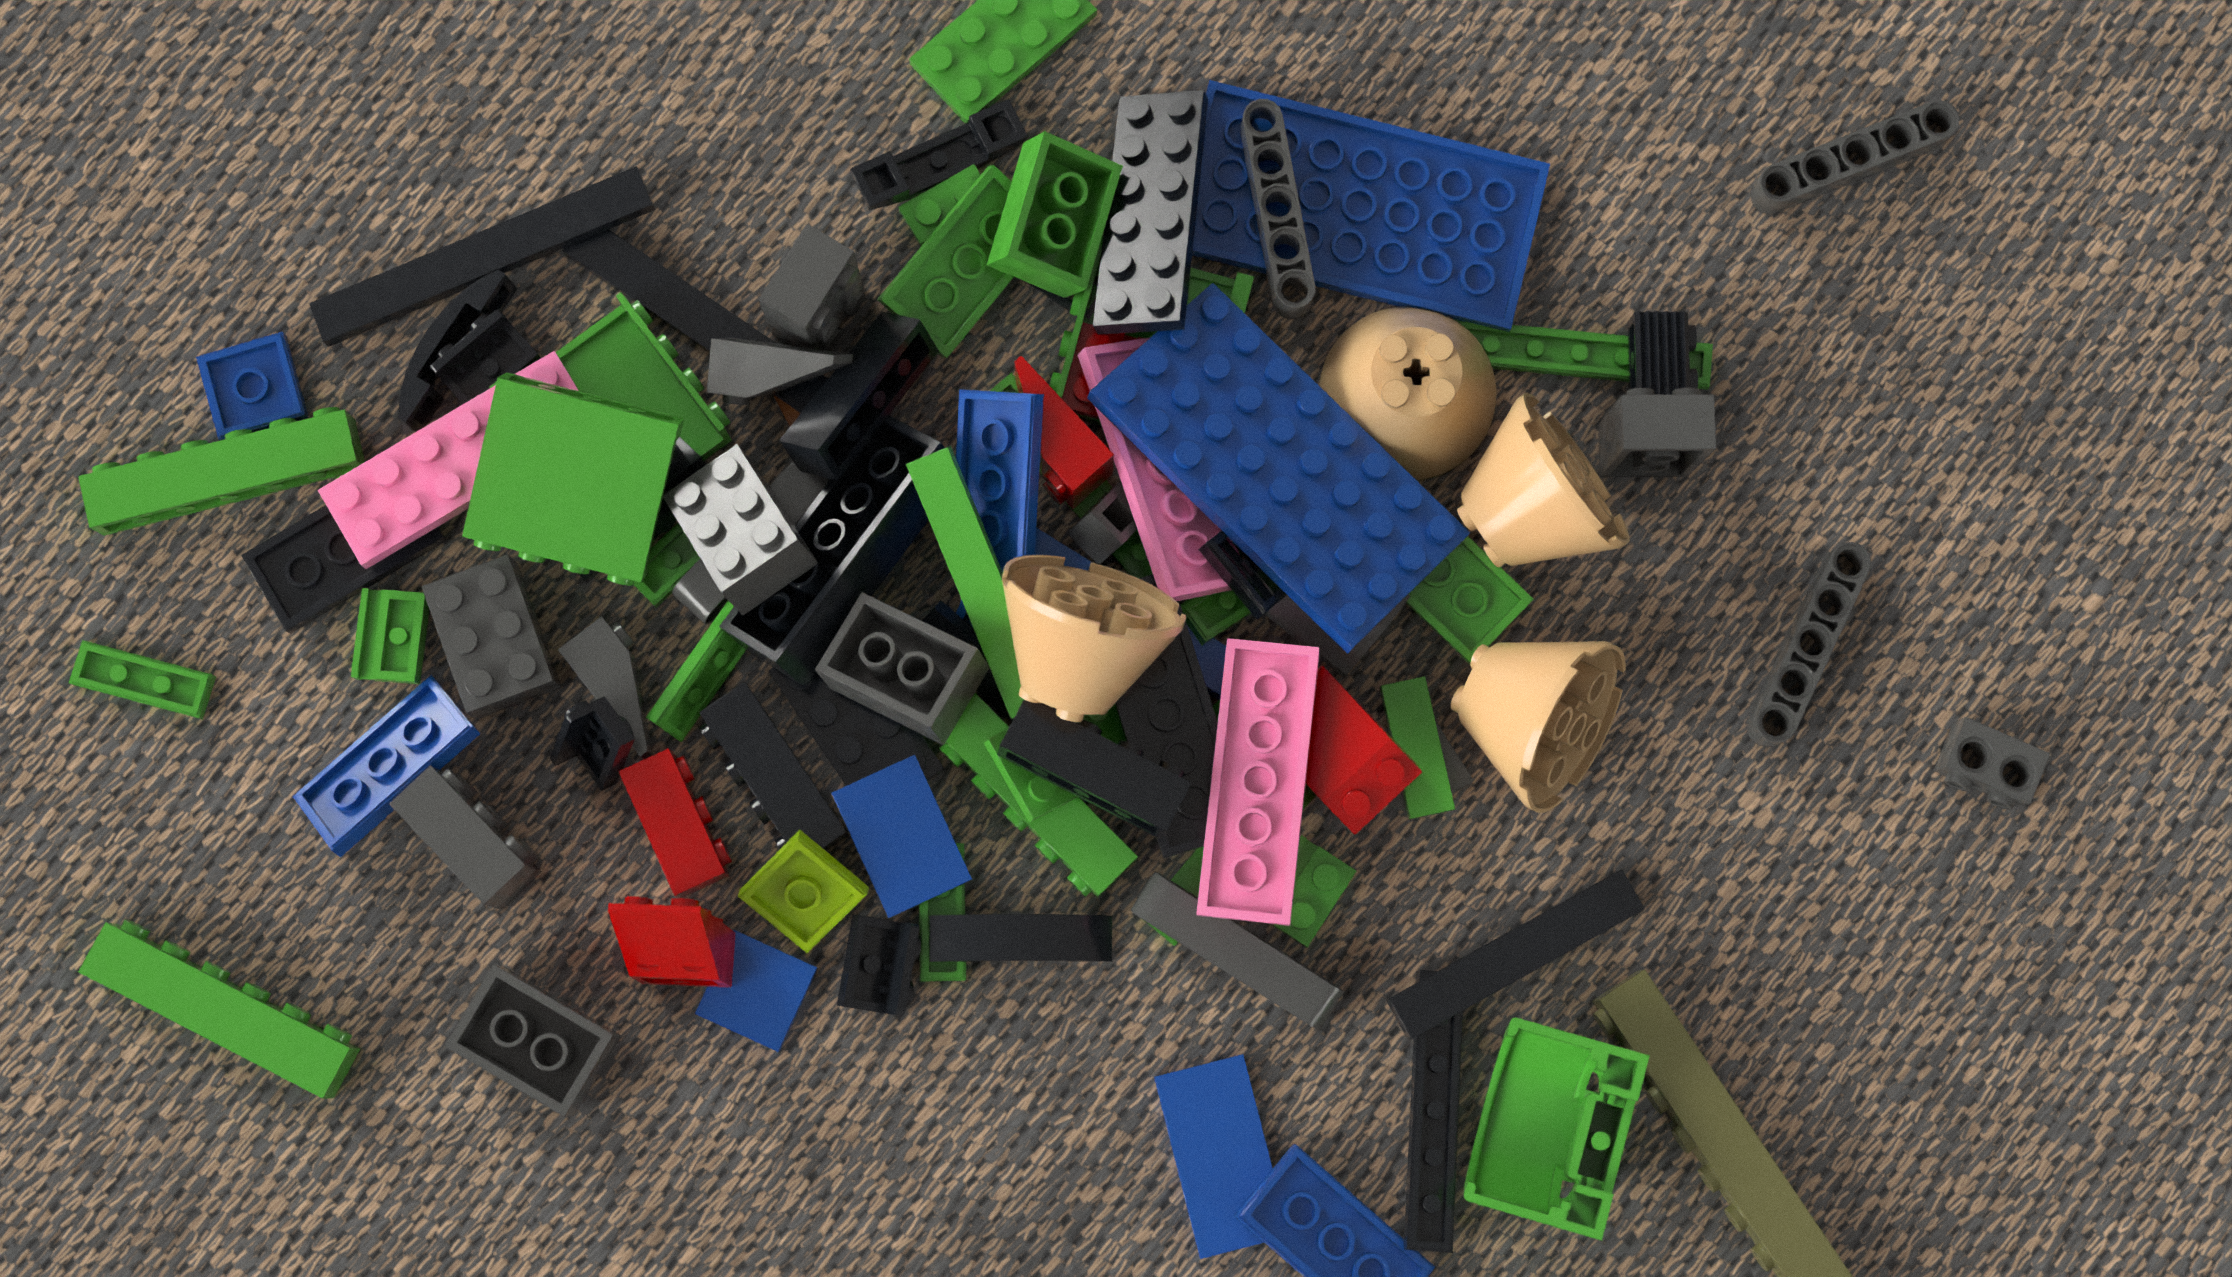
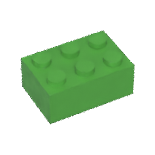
M1046 131L1023 142L987 266L1063 298L1086 290L1123 166Z

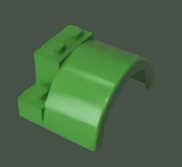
M1517 1017L1512 1018L1507 1026L1498 1052L1479 1119L1466 1174L1464 1199L1468 1202L1602 1241L1614 1196L1612 1192L1635 1103L1639 1099L1650 1055ZM1592 1072L1598 1075L1599 1092L1586 1090ZM1562 1181L1574 1184L1569 1195L1565 1198H1560Z

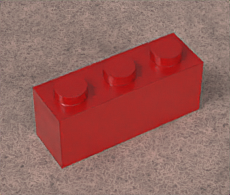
M668 748L618 771L675 897L683 898L730 876L725 865L732 862L731 856L723 839L720 837L714 840L707 824L714 821L713 816L703 796L695 799L688 783L695 780V777L684 755L677 758L675 753Z

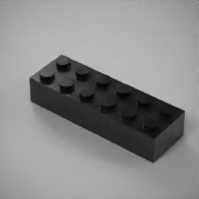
M889 415L838 481L833 479L828 481L795 525L818 564L745 615H742L733 607L719 627L749 653L805 687L816 672L815 668L861 592L872 597L928 522V517L906 464L944 449L945 447L942 443Z

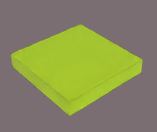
M799 830L740 889L738 897L803 951L808 953L868 894L869 886L804 832Z

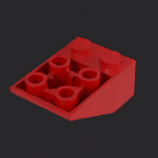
M629 896L625 897L624 904L608 903V913L631 978L641 984L731 988L736 932L723 923V919L714 917L711 914V910L699 906V901L687 898H673L670 905H653V899Z

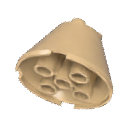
M1400 306L1382 309L1361 318L1351 325L1331 348L1325 360L1319 386L1417 481L1440 476L1462 464L1476 450L1486 436L1496 406V381L1493 368L1484 348L1476 337L1451 317L1415 307Z
M1524 393L1516 399L1461 492L1462 506L1457 509L1461 520L1470 531L1478 529L1487 542L1483 546L1487 556L1498 568L1505 563L1510 566L1622 548L1630 541L1629 532L1622 515L1618 514L1613 517L1611 510L1605 500L1611 497L1609 491L1585 454L1551 412L1542 416L1534 408L1540 402L1530 393Z
M1027 555L1011 559L1004 567L1002 583L1021 684L1019 696L1029 702L1044 703L1056 708V715L1064 720L1081 722L1084 715L1107 714L1109 709L1183 630L1186 614L1178 615L1179 603L1157 587L1132 575L1092 562L1090 563L1089 570L1064 566L1065 557Z
M1606 641L1500 642L1491 647L1482 644L1472 656L1470 663L1472 671L1465 686H1460L1455 692L1451 701V709L1458 713L1461 724L1524 806L1537 813L1547 812L1562 802V798L1557 795L1568 783L1574 786L1578 785L1606 739L1623 691L1615 687L1617 670L1621 672L1626 670L1624 653L1621 648Z

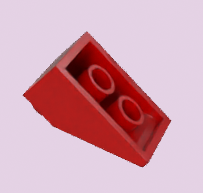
M1020 356L1014 361L1018 393L1044 394L1040 469L1042 477L1046 482L1042 486L1059 505L1066 501L1074 509L1113 474L1114 454L1032 366Z
M1322 665L1317 672L1306 784L1338 819L1356 835L1415 780L1422 771L1403 748Z

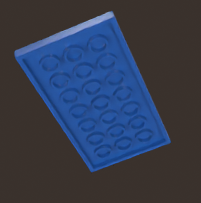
M1209 80L1206 91L1208 108L1192 256L1267 274L1241 140V123L1247 105L1257 99H1268L1275 102L1283 114L1315 286L1398 307L1407 306L1426 309L1455 320L1510 332L1550 168L1549 163ZM1257 118L1250 122L1251 126L1259 132H1266L1273 128L1272 124L1263 118ZM1264 160L1258 164L1261 171L1266 174H1275L1281 170L1280 166L1272 160ZM1272 202L1266 206L1267 211L1276 217H1282L1289 213L1288 208L1280 202ZM1281 244L1274 248L1275 254L1282 259H1292L1297 255L1296 250L1288 244Z
M1214 283L1210 284L1187 305L1184 330L1157 331L1090 390L1087 399L1347 654L1470 534L1443 505Z

